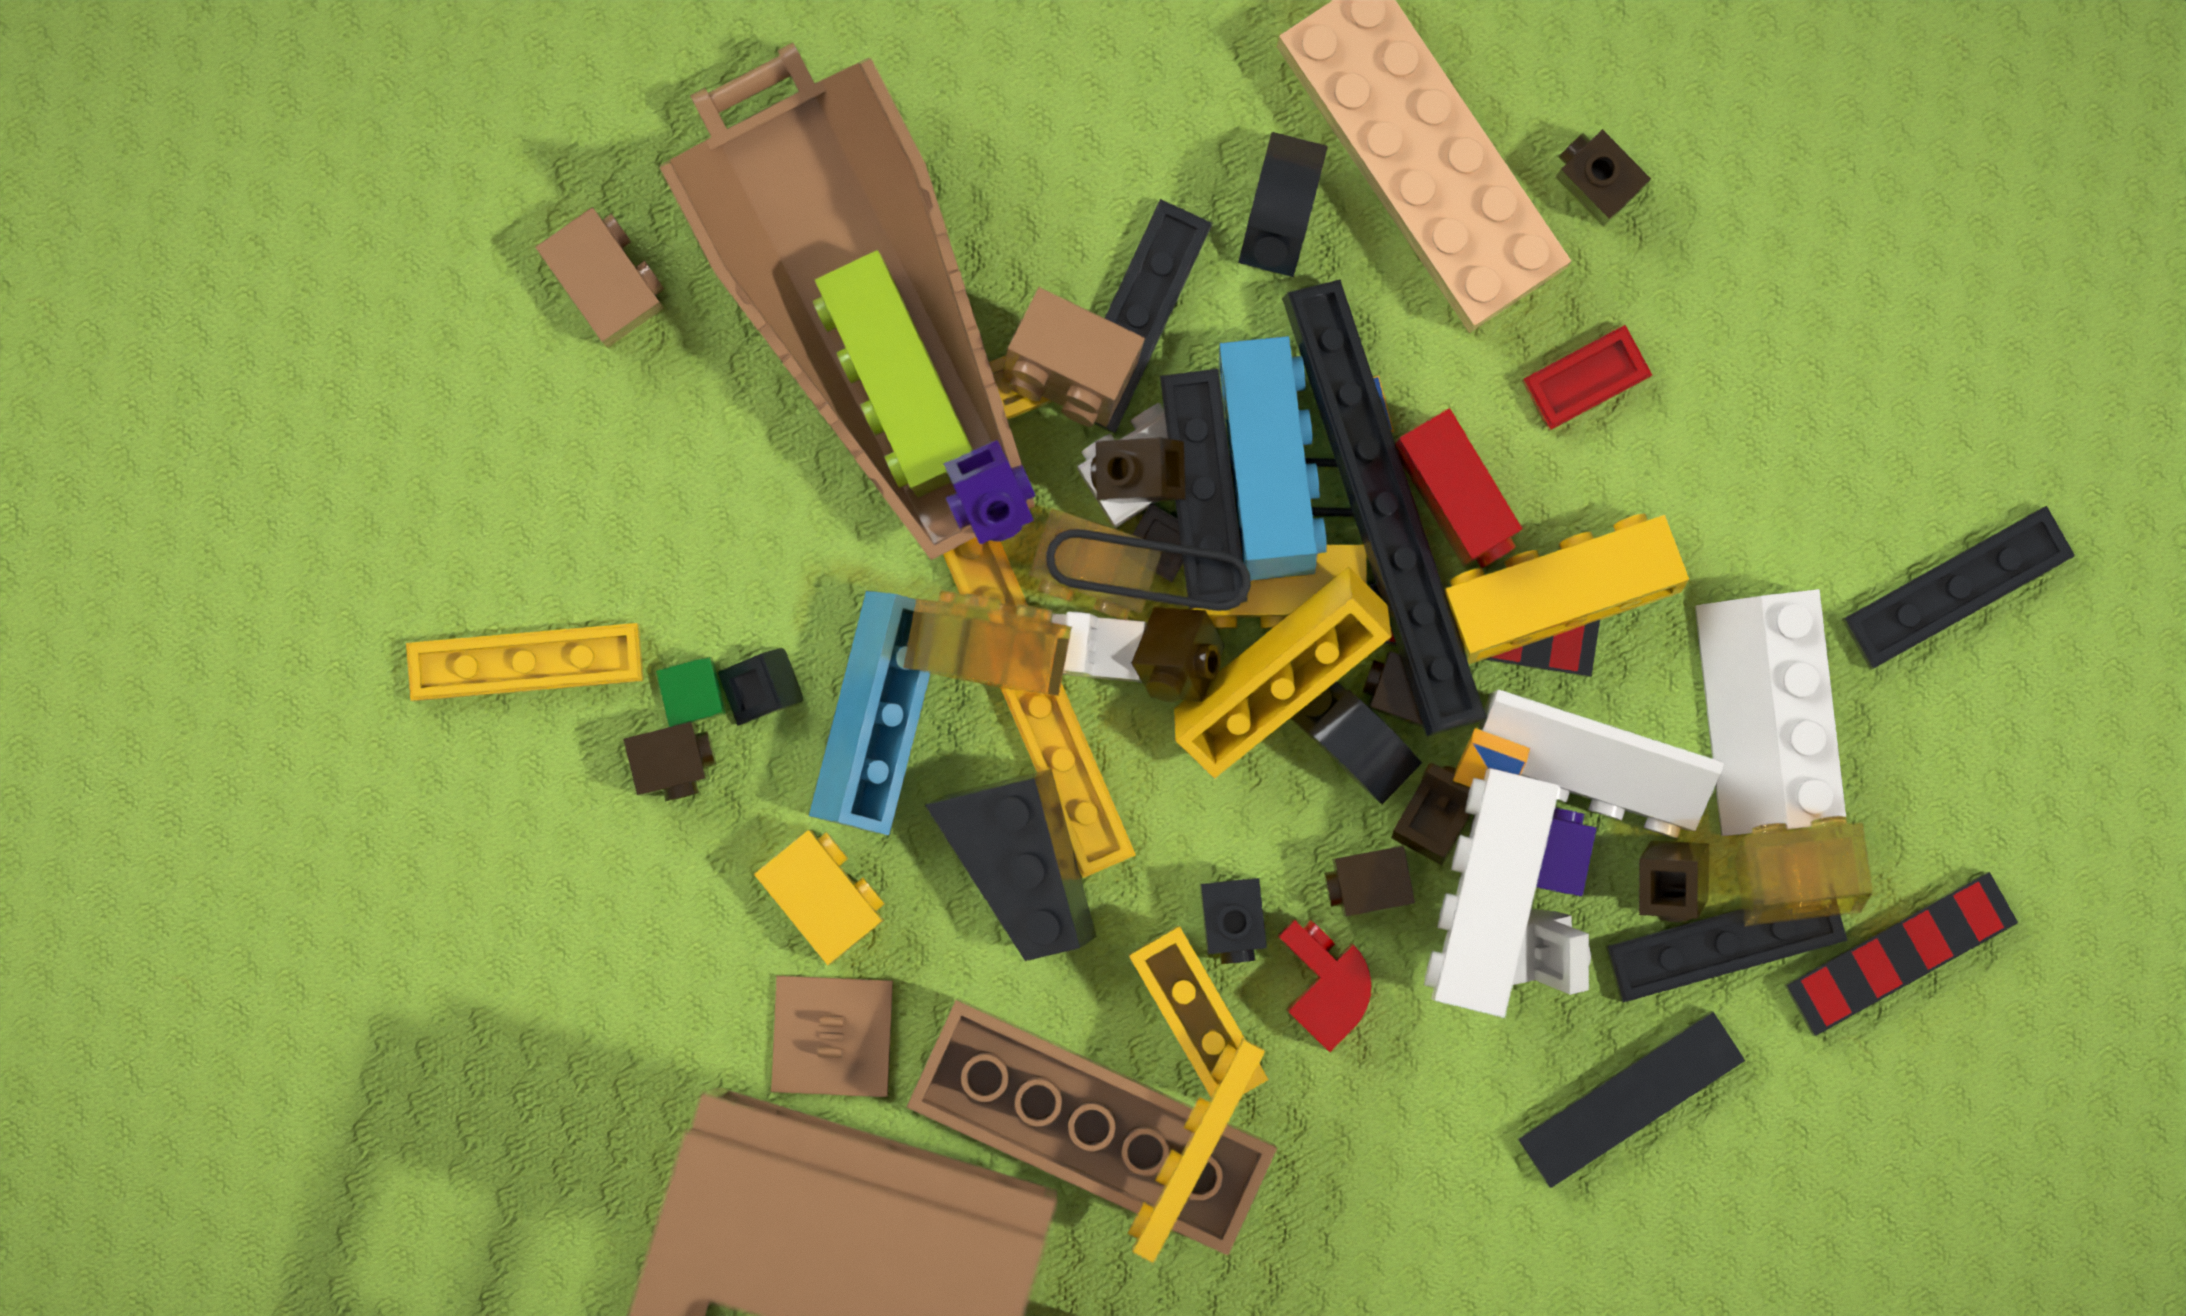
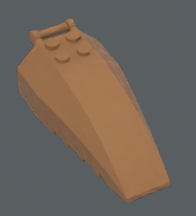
M792 42L778 50L780 56L710 92L703 88L691 94L690 97L711 137L661 164L660 169L714 273L844 443L928 557L933 560L976 536L971 526L960 530L946 500V497L956 493L952 482L919 498L912 491L909 484L898 487L884 457L894 452L885 432L874 435L860 405L870 400L861 380L850 383L836 352L846 348L837 328L829 332L826 331L813 304V300L822 296L815 279L878 250L888 266L972 449L976 450L998 440L1011 468L1022 463L951 247L926 164L872 59L866 58L814 83L797 48ZM791 76L799 92L726 128L719 115L720 112ZM1033 498L1026 501L1029 509L1035 507Z

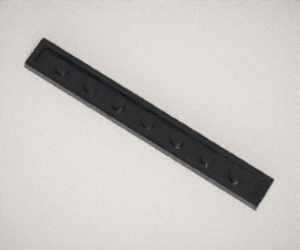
M1341 280L1288 292L1282 300L1300 355L1303 358V364L1381 599L1388 605L1390 627L1426 735L1431 736L1480 722L1486 718Z

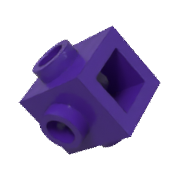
M998 440L944 463L956 492L946 497L948 505L959 529L962 530L971 526L979 544L989 540L997 542L1009 539L1016 535L1023 525L1034 521L1026 503L1027 500L1036 497L1022 464L1011 468Z

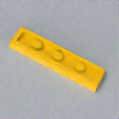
M638 623L406 643L410 701L644 681Z

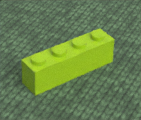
M876 250L815 279L822 296L813 300V304L826 331L829 332L837 328L846 348L836 352L850 383L861 380L870 400L860 405L874 435L885 432L894 452L884 457L898 487L909 484L912 491L919 498L951 483L944 463L973 451L880 252Z

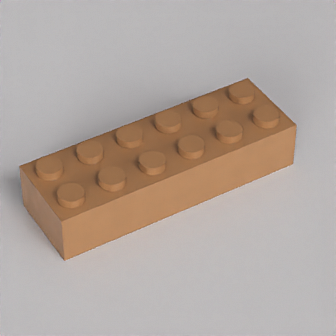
M959 998L954 1002L907 1105V1108L1134 1213H1138L1143 1202L1154 1207L1164 1188V1185L1155 1181L1162 1165L1171 1150L1182 1154L1192 1135L1191 1132L1183 1129L1193 1106ZM1227 1123L1171 1230L1225 1255H1229L1277 1150L1276 1145Z

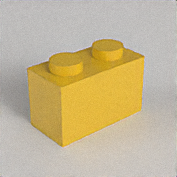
M808 830L754 875L823 961L830 965L884 921L877 910L884 906L885 903L864 877L856 883L852 881L840 866L848 860V857L827 832L818 838L812 830Z

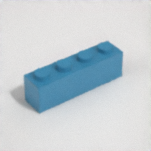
M1289 336L1220 343L1219 373L1242 558L1250 573V581L1315 574L1317 554L1326 553L1327 545L1323 518L1313 519L1310 499L1319 498L1316 463H1305L1303 445L1312 444L1309 409H1298L1296 391H1305L1302 356L1292 357Z
M866 591L809 813L810 817L889 836L947 608L898 594Z

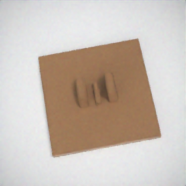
M777 976L771 1092L888 1097L893 981Z

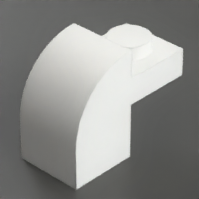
M1067 612V615L1052 613L1047 672L1142 683L1131 661L1147 623L1098 618L1089 613Z
M1530 909L1512 985L1535 980L1567 994L1588 991L1589 965L1591 962L1589 934L1572 928L1571 915L1555 911Z

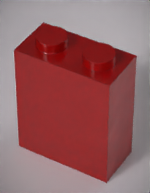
M1450 408L1397 440L1395 445L1404 469L1463 567L1477 560L1480 567L1484 568L1516 548L1511 538L1523 530Z

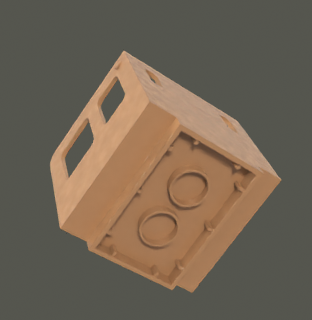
M719 1087L702 1093L690 1130L685 1131L629 1316H705L710 1301L758 1316H1023L1055 1208L1057 1190Z

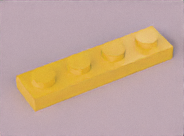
M1243 1038L1237 1049L1228 1044L1224 1048L1211 1073L1212 1077L1220 1080L1210 1101L1201 1097L1198 1098L1184 1124L1183 1129L1192 1133L1182 1154L1174 1150L1170 1151L1155 1181L1164 1185L1154 1207L1143 1202L1127 1234L1137 1238L1132 1247L1133 1253L1152 1263L1155 1262L1265 1053L1264 1049Z

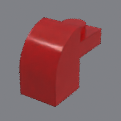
M1292 920L1277 937L1318 978L1286 1010L1327 1051L1331 1052L1356 1027L1367 1010L1371 996L1370 972L1364 957L1354 944H1350L1335 959L1328 953L1335 943L1312 920L1304 927L1296 920Z

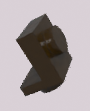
M1429 763L1423 773L1419 787L1395 826L1391 839L1442 866L1472 815L1466 813V805L1471 787L1453 781L1456 771L1455 767L1443 766L1441 768L1434 763Z

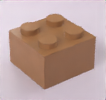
M1038 287L1007 349L1002 377L1010 380L1009 387L1025 398L1040 401L1043 396L1062 405V413L1079 424L1092 427L1097 422L1107 427L1137 367L1145 338Z

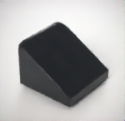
M783 648L761 653L717 672L737 726L803 701V695L787 652Z

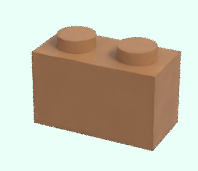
M592 207L535 248L599 339L609 348L664 309L656 297L657 294L664 290V287L645 261L635 267L622 248L631 243V240L612 213L602 220Z

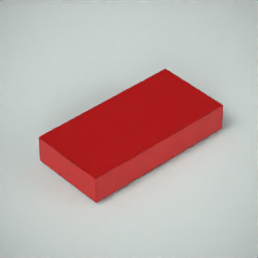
M1623 325L1524 378L1522 382L1547 429L1551 431L1653 375L1627 326Z

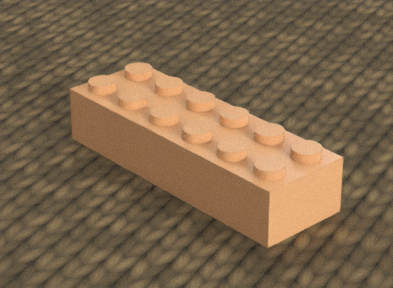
M1332 0L1279 36L1277 49L1469 333L1564 271L1571 263V259L1396 0Z

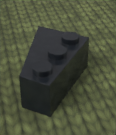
M1052 769L943 795L925 805L1025 961L1079 949L1097 937Z

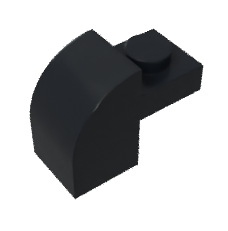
M1271 132L1238 263L1294 277L1328 146Z
M1337 681L1290 718L1302 731L1322 747L1353 780L1382 805L1422 764L1410 748L1350 690L1347 691Z

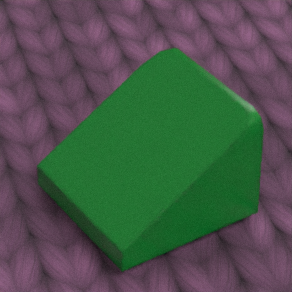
M712 657L656 671L669 727L726 714Z

